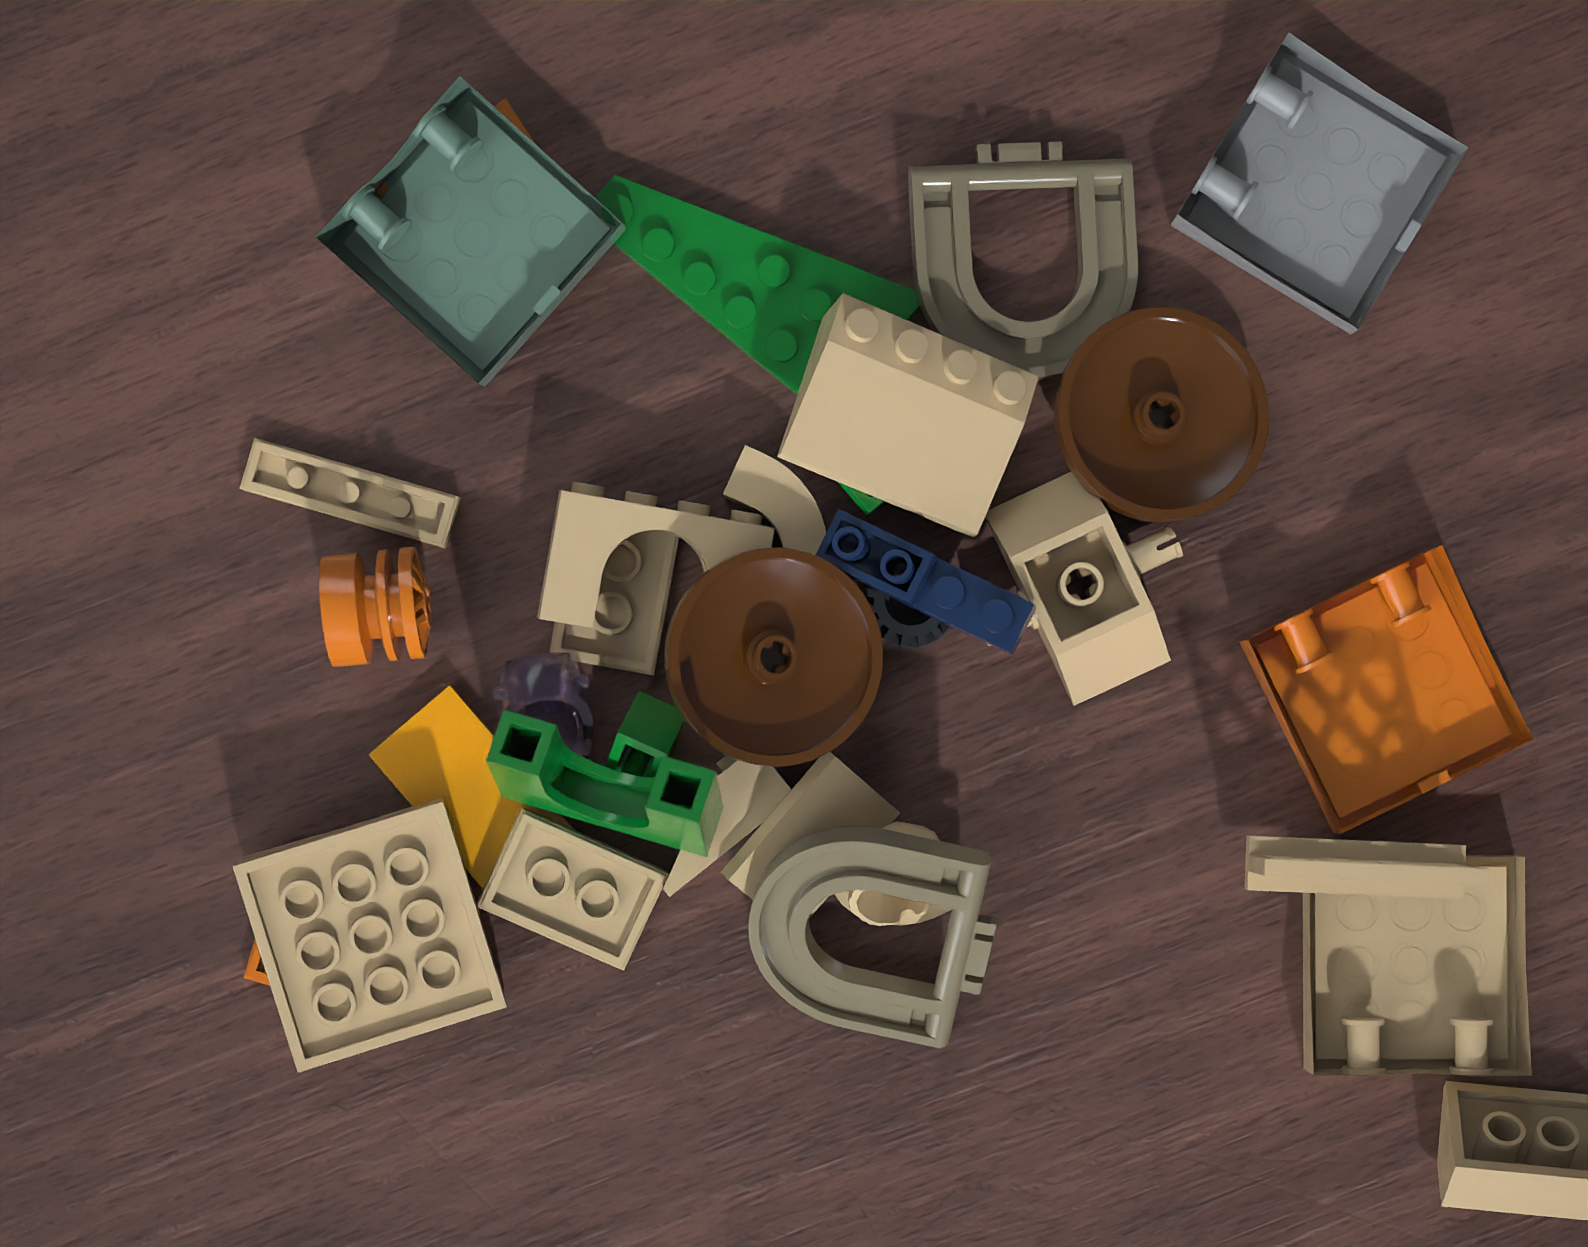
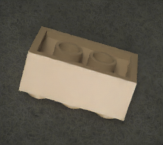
M1446 1081L1443 1089L1437 1158L1441 1206L1588 1220V1094Z

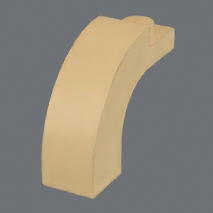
M745 445L724 490V498L763 515L775 528L783 548L796 549L815 555L826 534V528L813 496L803 482L789 468L776 459Z

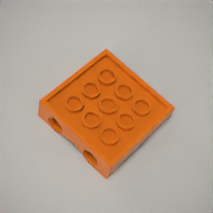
M1442 545L1428 549L1240 641L1242 649L1333 833L1342 834L1533 740L1485 643Z

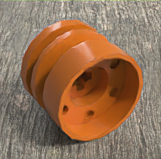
M415 547L400 548L398 554V573H395L390 551L387 549L378 550L375 575L369 576L367 575L362 557L357 552L321 557L319 566L321 619L325 644L332 667L371 664L374 639H382L389 661H400L402 636H405L407 650L411 659L427 658L429 633L432 628L431 596L428 579L421 568L419 555Z

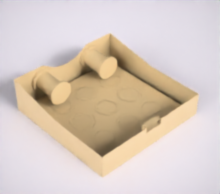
M444 797L236 859L233 865L235 876L298 1073L507 1007L505 994Z
M1466 855V865L1489 868V885L1465 884L1464 900L1303 893L1304 1070L1314 1076H1376L1389 1074L1532 1076L1526 979L1525 857L1515 855Z

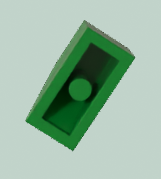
M638 691L617 733L605 767L631 775L655 778L662 756L670 758L685 721L677 707Z

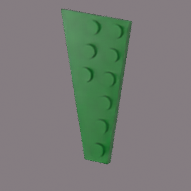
M614 175L595 197L603 205L601 212L607 223L617 226L611 214L604 207L627 228L615 241L614 246L796 396L822 318L843 293L907 321L920 307L916 291L617 175Z

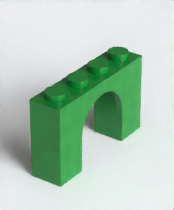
M503 710L486 758V763L503 798L700 856H708L723 810L716 771L662 756L655 778L616 771L594 763L570 750L563 743L557 725L507 710Z

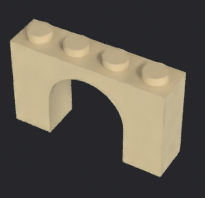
M573 482L571 492L559 490L537 617L548 621L593 628L605 563L619 543L636 533L647 530H663L675 534L692 547L702 564L703 572H706L715 564L735 554L749 550L771 548L775 528L761 526L763 515L731 510L730 520L709 516V505L679 500L676 511L656 507L658 496L626 491L624 501L603 498L605 487Z

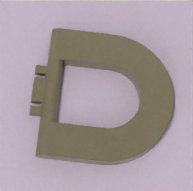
M1040 142L1004 143L997 145V162L992 161L991 144H977L975 147L976 164L909 166L908 191L914 285L924 318L933 332L1039 376L1038 380L1061 375L1073 353L1088 336L1113 318L1130 311L1138 280L1133 167L1130 158L1063 161L1062 142H1048L1046 144L1047 160H1043L1041 158ZM1073 187L1078 279L1070 301L1058 314L1040 321L1023 322L1003 316L984 300L974 280L968 191Z
M838 827L808 835L778 854L768 865L757 885L748 923L749 941L755 962L767 982L782 998L801 1012L817 1020L842 1028L935 1048H943L949 1043L961 991L972 993L973 995H978L981 992L983 977L985 976L993 936L997 926V918L979 914L992 857L989 853L980 849L874 827ZM848 890L872 891L951 908L952 912L935 984L856 968L835 960L824 952L815 941L809 926L810 913L825 898Z

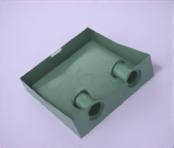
M459 76L419 121L408 140L392 160L349 199L316 238L470 377L485 387L627 228L604 207L610 213L617 226L607 223L601 212L603 205L544 153L468 82ZM386 182L389 191L381 198L377 191Z

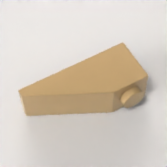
M728 756L723 757L716 763L723 771L717 776L723 810L708 856L704 857L680 850L663 887V890L669 897L761 825L792 790L774 767L754 765Z

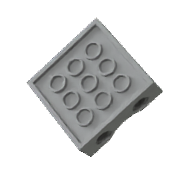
M1288 33L1170 226L1347 333L1353 334L1360 328L1469 147L1377 93L1310 46Z

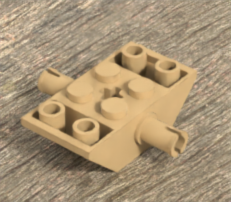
M1072 472L987 511L985 519L1019 589L1016 591L1017 596L1037 606L1027 627L1031 626L1034 630H1038L1073 706L1171 661L1155 611L1140 581V574L1183 556L1179 542L1160 551L1157 550V546L1176 537L1170 525H1166L1163 529L1126 545L1121 541L1112 519L1100 498L1087 492ZM1075 571L1079 578L1088 576L1091 580L1092 585L1085 590L1086 600H1081L1077 594L1070 595L1068 593L1066 585L1071 582L1070 572Z

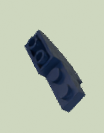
M840 509L837 510L815 554L835 565L846 575L1011 655H1014L1037 608L1034 603L943 561L933 553Z

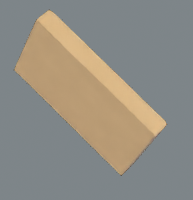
M647 530L631 535L619 543L609 555L603 569L593 628L555 622L549 657L654 676L680 537L663 530Z
M828 752L819 757L724 867L721 873L753 900L757 885L768 865L778 854L796 841L813 833L838 827L862 826L881 829L887 824L892 823L900 812L836 756ZM825 898L824 900H822V901L812 910V912H811L810 915H809V918L816 912V910L822 905V903H823L827 898Z
M521 806L477 901V907L624 971L669 873L667 870Z

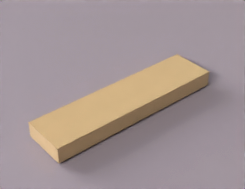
M254 438L239 488L247 492L445 549L461 499L452 494Z

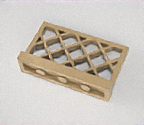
M1246 835L1245 890L1464 900L1465 884L1489 885V868L1466 865V845Z

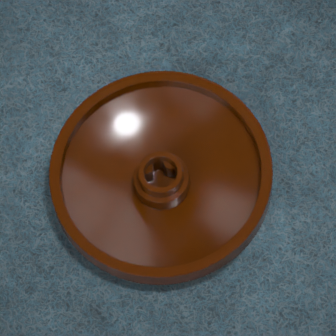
M1151 307L1127 312L1113 318L1088 336L1076 349L1064 368L1058 384L1054 408L1055 429L1062 455L1074 477L1087 492L1100 498L1103 505L1117 513L1142 521L1157 523L1176 522L1197 517L1218 507L1236 494L1255 471L1265 448L1269 427V405L1266 389L1256 364L1243 345L1230 332L1214 321L1194 312L1169 307Z
M789 548L749 550L728 557L709 568L689 587L681 598L672 616L665 645V670L670 693L677 709L689 727L705 743L722 754L738 761L769 767L790 766L808 762L825 755L844 742L859 727L869 712L878 692L883 667V646L878 622L872 607L859 587L843 571L823 558L808 552Z

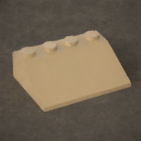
M843 293L822 318L777 457L974 538L980 530L1023 429L1039 376Z

